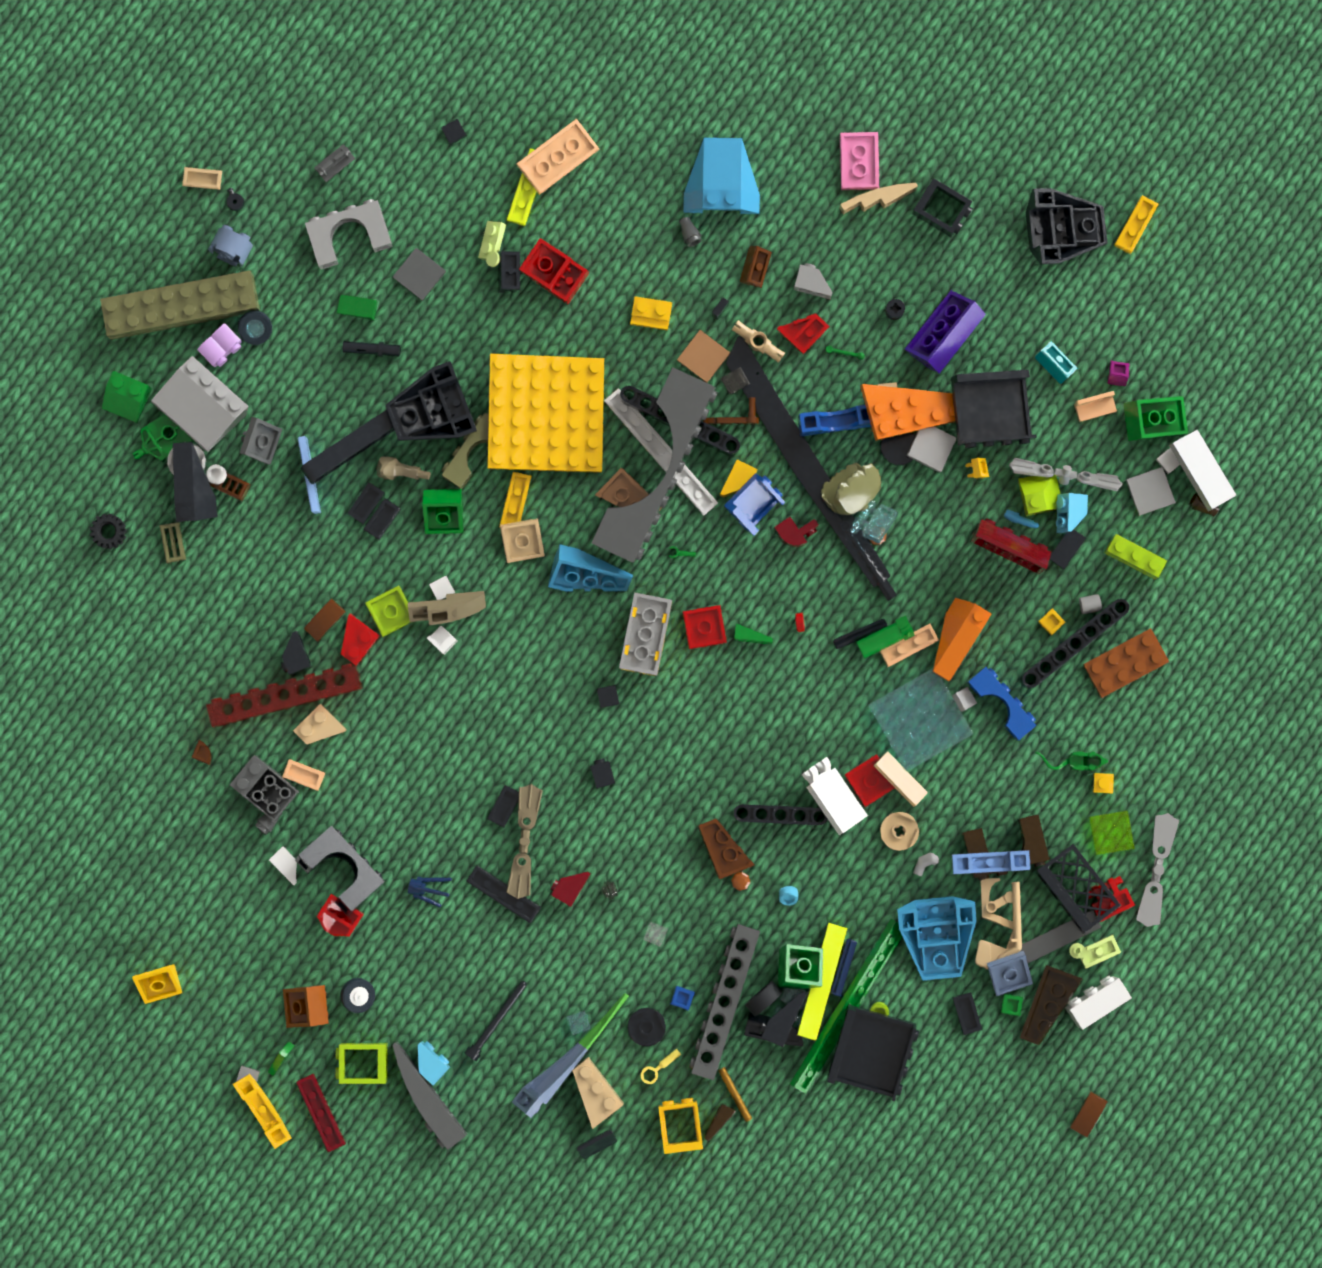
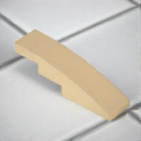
M907 183L878 188L840 204V210L844 215L860 205L864 212L878 203L884 209L916 191L918 185L916 183Z

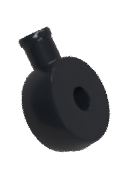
M229 188L227 190L229 193L227 206L232 211H239L244 206V198L240 194L234 193L233 188Z

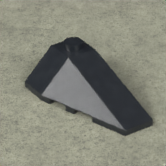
M193 442L173 443L176 522L218 517L216 496L203 470Z

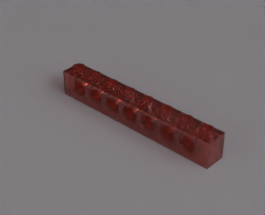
M352 663L342 665L340 670L334 671L333 668L323 670L321 675L315 676V673L304 675L302 680L297 681L296 678L285 680L283 685L278 686V683L266 685L267 689L259 690V688L250 689L248 694L245 695L235 693L229 695V699L222 700V697L212 699L210 704H206L211 726L215 728L361 690L363 686L358 667L352 666ZM343 675L345 682L343 685L338 686L335 682L336 677ZM320 680H325L326 682L324 690H318L317 683ZM301 685H306L308 688L305 695H300L298 692ZM286 689L289 692V697L286 700H282L280 692ZM268 694L270 702L267 705H263L261 698L263 695ZM249 699L252 702V706L250 709L245 710L243 702ZM231 704L233 712L227 715L224 712V708L226 705Z

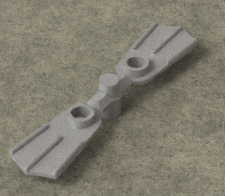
M1014 458L1009 464V467L1015 474L1041 477L1057 475L1059 483L1062 485H1068L1070 480L1077 478L1083 484L1118 491L1122 486V482H1120L1117 475L1092 474L1087 471H1082L1077 475V472L1071 471L1072 468L1068 465L1063 466V469L1056 468L1053 470L1048 464L1040 465L1019 458Z
M1169 813L1155 816L1152 852L1157 858H1155L1152 868L1151 882L1145 887L1136 920L1146 927L1160 924L1163 888L1159 882L1161 875L1164 873V858L1170 854L1179 820ZM1160 846L1164 848V853L1162 854L1158 853ZM1152 886L1157 888V892L1154 894L1150 892Z

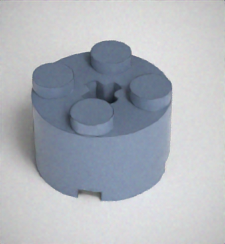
M223 225L222 228L218 229L208 250L212 254L214 251L218 253L217 258L230 265L237 266L239 263L240 267H243L253 245L249 241L250 237L244 233L238 234L231 227Z

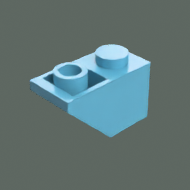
M1074 493L1057 495V533L1071 532L1087 515L1088 495Z
M421 1041L418 1044L419 1073L432 1085H435L450 1068L448 1065L449 1061L442 1054L438 1056L434 1052L435 1048L428 1041L425 1043Z

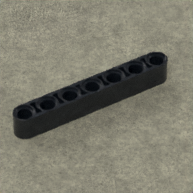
M633 386L622 388L620 399L623 404L670 427L667 417H660L657 413L661 409L656 403L657 398ZM631 391L634 397L631 400H626L623 394ZM643 400H649L651 406L645 409L641 407L640 403ZM703 421L700 422L699 426L702 427V432L697 438L693 437V439L727 456H734L739 452L740 442L737 438ZM717 434L720 440L713 443L709 440V436ZM733 442L737 448L734 451H729L726 448V444Z
M385 410L306 462L300 469L311 484L318 482L395 431L388 411Z
M1117 599L1023 673L1020 678L1021 685L1024 688L1031 689L1040 684L1126 615L1129 611L1128 602L1124 599ZM1116 603H1121L1124 606L1122 613H1118L1115 610ZM1101 615H1106L1109 618L1107 625H1103L1100 622ZM1086 627L1093 628V637H1088L1085 634ZM1072 639L1079 641L1078 649L1071 647L1070 641ZM1057 651L1064 653L1063 661L1056 659L1055 653ZM1042 663L1049 665L1048 673L1041 671L1040 665ZM1029 674L1035 678L1033 685H1029L1025 681V677Z

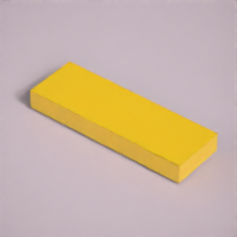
M1142 195L1114 246L1131 255L1158 203Z
M517 472L512 473L500 525L521 521L532 476Z

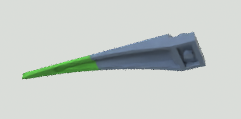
M623 994L606 1015L575 1046L543 1073L526 1084L512 1103L532 1118L540 1110L542 1103H548L629 995Z

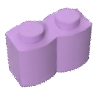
M224 323L197 350L213 367H221L228 360L226 357L231 352L234 354L241 348L242 340Z

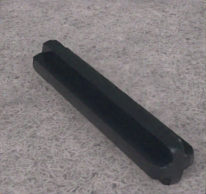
M885 619L878 620L834 639V646L836 649H840L888 625Z

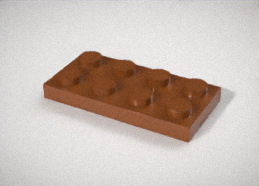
M1150 628L1084 663L1083 666L1099 696L1103 698L1163 666L1169 660Z

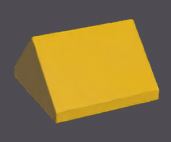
M175 964L132 976L145 1004L182 993Z

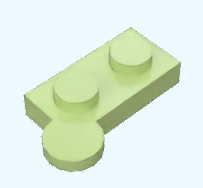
M487 221L478 258L486 260L487 264L491 267H496L500 262L498 252L500 251L506 224L502 222Z
M1113 935L1086 947L1080 943H1074L1069 948L1070 955L1073 958H1080L1085 969L1121 953Z

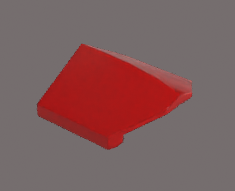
M330 894L318 913L317 918L323 929L331 935L350 937L364 914L356 909L347 916L335 903L338 897Z

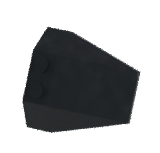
M1051 188L1032 189L1026 209L1029 249L1040 265L1059 264L1108 243L1104 206Z
M451 361L432 367L385 405L399 441L461 438L477 432Z

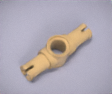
M739 320L732 328V331L746 339L745 342L750 344L754 351H759L762 354L766 353L778 363L785 355V352L771 344L772 341L767 339L763 332L751 330ZM760 337L764 343L761 346H757L753 340Z

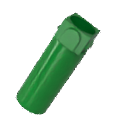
M903 616L895 620V623L856 643L865 659L903 639L907 640L915 636L907 617Z

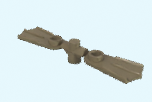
M532 784L519 787L518 824L524 830L521 831L519 854L514 857L506 893L517 899L530 896L531 859L526 853H528V845L530 844V829L536 824L543 790ZM528 817L531 820L529 825L523 823L524 818ZM520 858H524L526 860L525 865H520L518 863Z

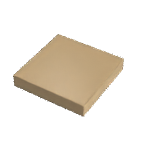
M538 518L500 525L507 563L545 556Z

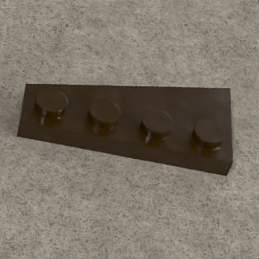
M1046 965L1020 1038L1040 1045L1083 979Z

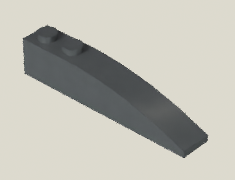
M398 1041L395 1042L393 1049L401 1075L413 1102L426 1121L424 1125L430 1133L434 1132L438 1137L436 1141L442 1148L450 1149L463 1139L467 1132L430 1083L419 1073V1069Z

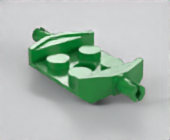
M164 414L141 429L142 448L132 454L138 460L143 455L149 453L164 462V459L168 457L173 448V443L192 442L194 440ZM167 428H173L174 434L170 438L164 436V431Z

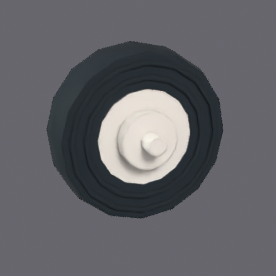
M353 978L342 987L340 999L347 1010L354 1013H363L373 1005L375 990L373 985L367 980Z

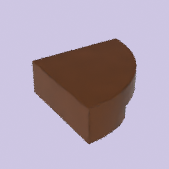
M198 740L191 758L210 765L212 759L211 751L203 741Z

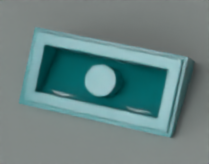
M1052 341L1035 356V359L1059 384H1062L1078 369Z

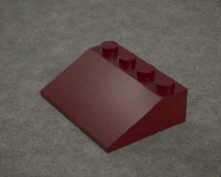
M986 518L979 521L970 540L971 543L1037 574L1047 569L1051 552L1047 550V546L1041 543L1035 545L1030 542V538L1024 535L1018 537L1012 534L1013 530L1004 526L999 528L995 526L996 522Z

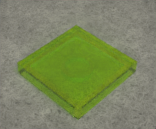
M1128 811L1089 817L1096 855L1135 849Z

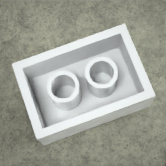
M1107 976L1100 981L1101 985L1097 987L1092 986L1084 991L1085 995L1078 998L1076 996L1069 1000L1068 1006L1065 1009L1078 1028L1085 1029L1132 998L1119 978Z

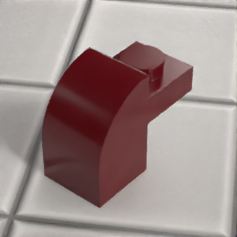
M789 517L776 525L774 530L786 545L800 547L807 544L804 536L810 537L815 534L819 524L813 519L798 529L792 518Z

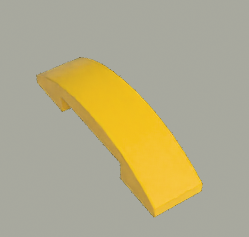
M250 1073L233 1083L243 1101H246L264 1129V1133L274 1149L291 1139L279 1114Z

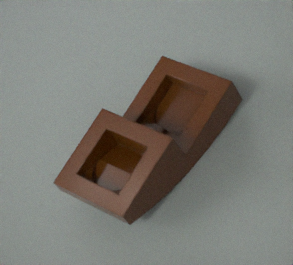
M331 599L304 629L318 642L346 611Z
M1090 1091L1070 1128L1088 1137L1103 1112L1107 1100Z

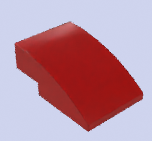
M541 238L519 268L527 277L567 305L589 275L587 269Z

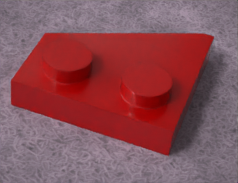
M815 313L787 325L779 326L777 331L804 355L830 326Z
M350 613L347 619L341 655L357 666L380 635Z

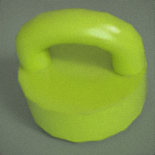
M876 1002L870 1008L871 1011L889 1016L888 1006L884 1002Z

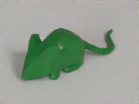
M1080 751L1071 753L1068 759L1064 760L1059 766L1054 767L1048 763L1041 753L1035 752L1043 759L1046 766L1052 770H1059L1066 764H1069L1072 770L1092 771L1108 763L1107 759L1095 752L1085 753Z

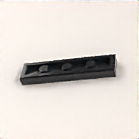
M476 865L466 881L530 924L541 909L539 905L527 897L517 899L506 893L508 885Z

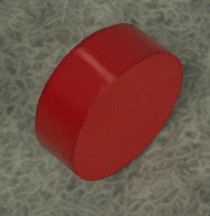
M803 612L796 613V629L798 632H804Z

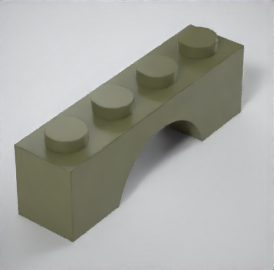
M487 413L483 416L480 415L476 419L474 424L476 425L477 432L464 437L463 440L465 442L462 447L458 446L452 455L454 456L453 460L450 463L447 462L441 470L443 472L442 477L459 489L463 490L472 477V472L468 467L469 453L478 444L488 443Z

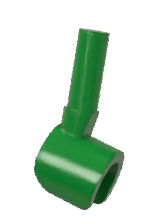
M672 546L669 549H675L677 553L674 556H668L673 559L679 556L695 557L696 552L682 551Z

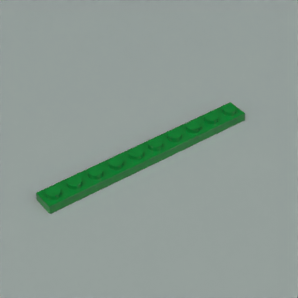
M891 919L792 1079L790 1085L803 1093H807L836 1046L848 1005L857 1007L861 1005L901 940L902 934L899 930L898 922Z

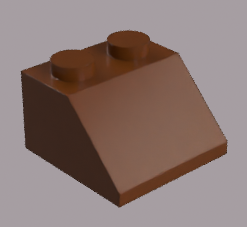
M325 985L283 989L287 1028L329 1024Z

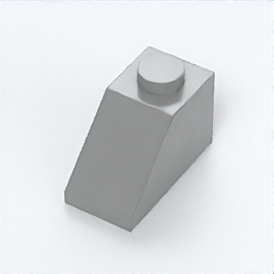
M805 263V265H800L794 290L831 300L832 291L820 270L816 269V266Z

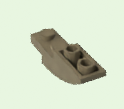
M484 591L446 594V599L408 603L410 622L429 620V625L460 620L486 608Z

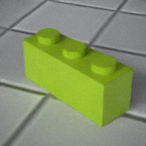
M1117 534L1111 538L1104 552L1154 580L1159 578L1167 563V560Z

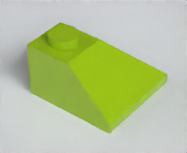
M1057 475L1052 477L1029 476L1018 479L1025 516L1057 510V495L1060 494Z

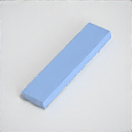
M302 436L298 437L302 465L311 460L308 439ZM305 476L311 512L314 514L321 513L316 483L311 484Z

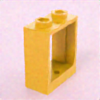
M693 1098L681 1099L682 1103H674L673 1100L663 1101L662 1105H659L664 1154L703 1149L697 1101H693ZM693 1107L697 1140L668 1144L664 1111Z

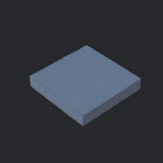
M1024 951L987 963L996 996L1033 984Z

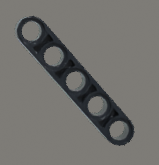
M741 804L736 806L733 811L734 818L740 822L823 825L828 820L824 814V820L816 822L814 819L815 812L821 811L823 813L821 808ZM739 808L747 810L746 818L741 819L737 816L736 812ZM760 808L767 812V816L763 820L756 817V811ZM779 809L784 810L786 813L785 819L781 821L775 817V812ZM801 810L805 813L803 821L795 819L796 811Z

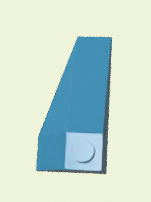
M559 545L554 557L548 587L563 591H573V589H584L585 591H591V589L627 591L633 575L577 548Z

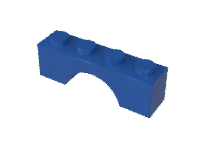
M859 405L835 412L816 411L801 413L798 416L800 437L871 427L866 405Z
M985 667L970 679L967 684L978 697L992 695L1005 703L1008 710V719L1004 727L1016 741H1019L1036 726L1034 723L1036 719L1030 712L1026 713L1021 708L1023 704L1017 697L1013 699L1009 694L1010 689L1004 682L1000 684L996 679L998 675L992 668L988 669Z

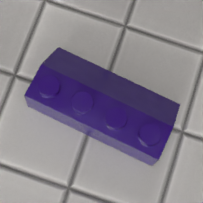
M950 290L904 350L924 366L940 374L986 314L975 301Z

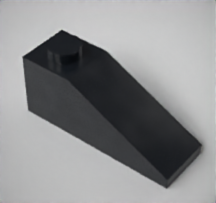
M801 991L771 1016L767 1023L763 1022L759 1031L762 1033L761 1038L781 1047L784 1046L806 995L805 992Z

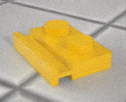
M634 297L630 325L668 330L672 302Z

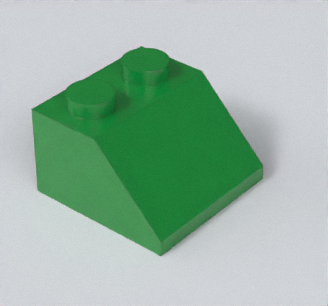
M113 371L105 388L102 409L138 423L152 388L147 384Z
M462 489L424 490L422 505L425 534L463 533Z
M786 944L779 949L778 987L789 989L822 987V948Z

